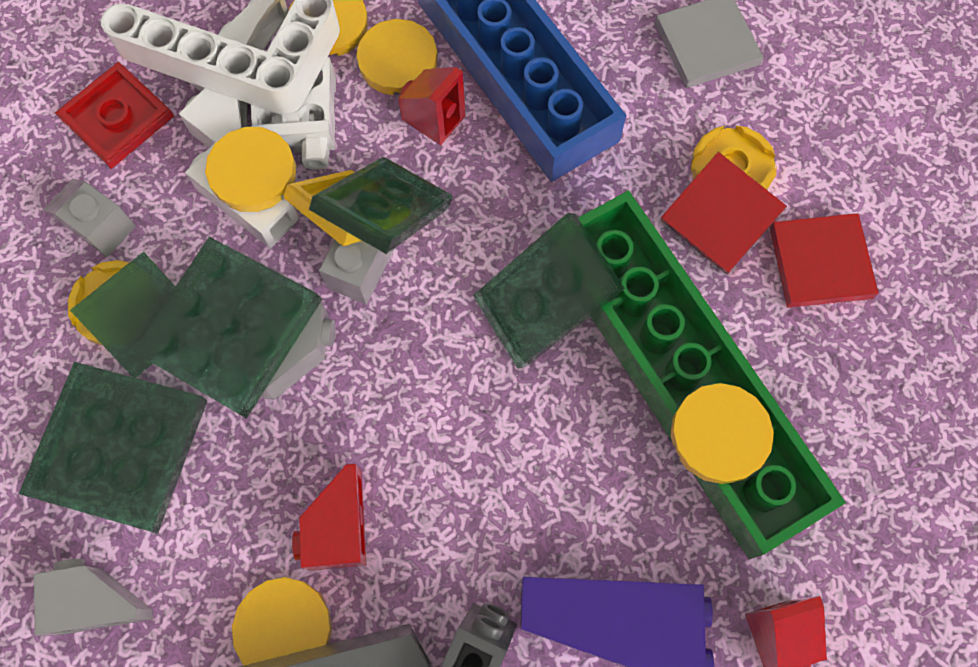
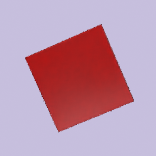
M119 61L55 112L59 119L110 169L115 167L174 117L172 111Z
M718 151L661 216L660 220L724 273L728 274L785 210L787 205Z
M859 213L773 222L770 226L787 308L874 299L879 294Z

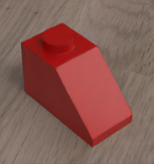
M457 67L424 69L414 81L410 80L404 85L398 98L402 120L440 146L466 117L463 71Z
M346 464L299 517L300 531L293 532L292 550L295 561L301 560V568L315 571L367 566L362 471L356 464Z
M821 596L788 600L745 613L763 667H811V664L827 660L825 611Z

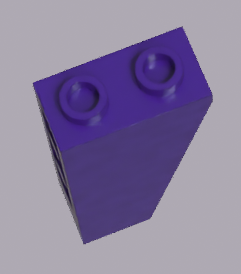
M540 577L522 578L520 630L624 667H714L713 651L711 648H706L705 627H711L713 607L711 598L704 596V585Z

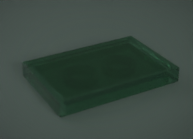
M381 157L312 196L309 210L379 251L388 254L449 208L453 196L391 160Z
M567 213L478 290L473 297L519 369L531 364L621 293L625 287L575 213Z

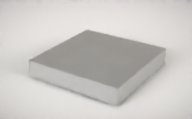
M705 0L657 15L655 25L685 88L758 66L764 58L735 0Z

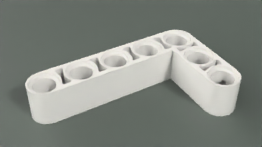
M295 0L267 51L130 4H115L109 7L101 18V27L120 56L125 60L283 115L294 113L303 105L340 32L333 0Z

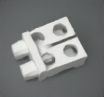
M327 57L320 71L323 76H317L303 105L294 113L286 115L277 114L251 104V127H263L278 133L288 143L292 153L302 152V163L305 168L310 170L326 169L330 150H335L334 92H336V76L330 57Z

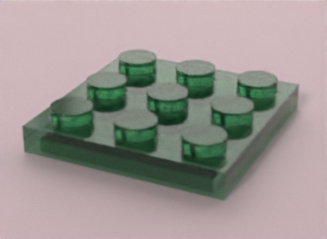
M209 236L132 351L247 419L321 303L322 298L316 292Z
M74 362L18 494L158 534L208 400L197 394Z

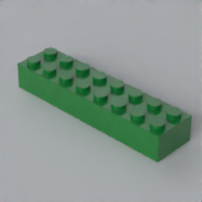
M629 190L552 232L549 254L670 439L674 414L683 400L702 386L722 383L740 387L755 396L769 413L774 431L772 451L760 469L744 480L727 484L704 481L693 474L748 559L765 555L846 504V501Z

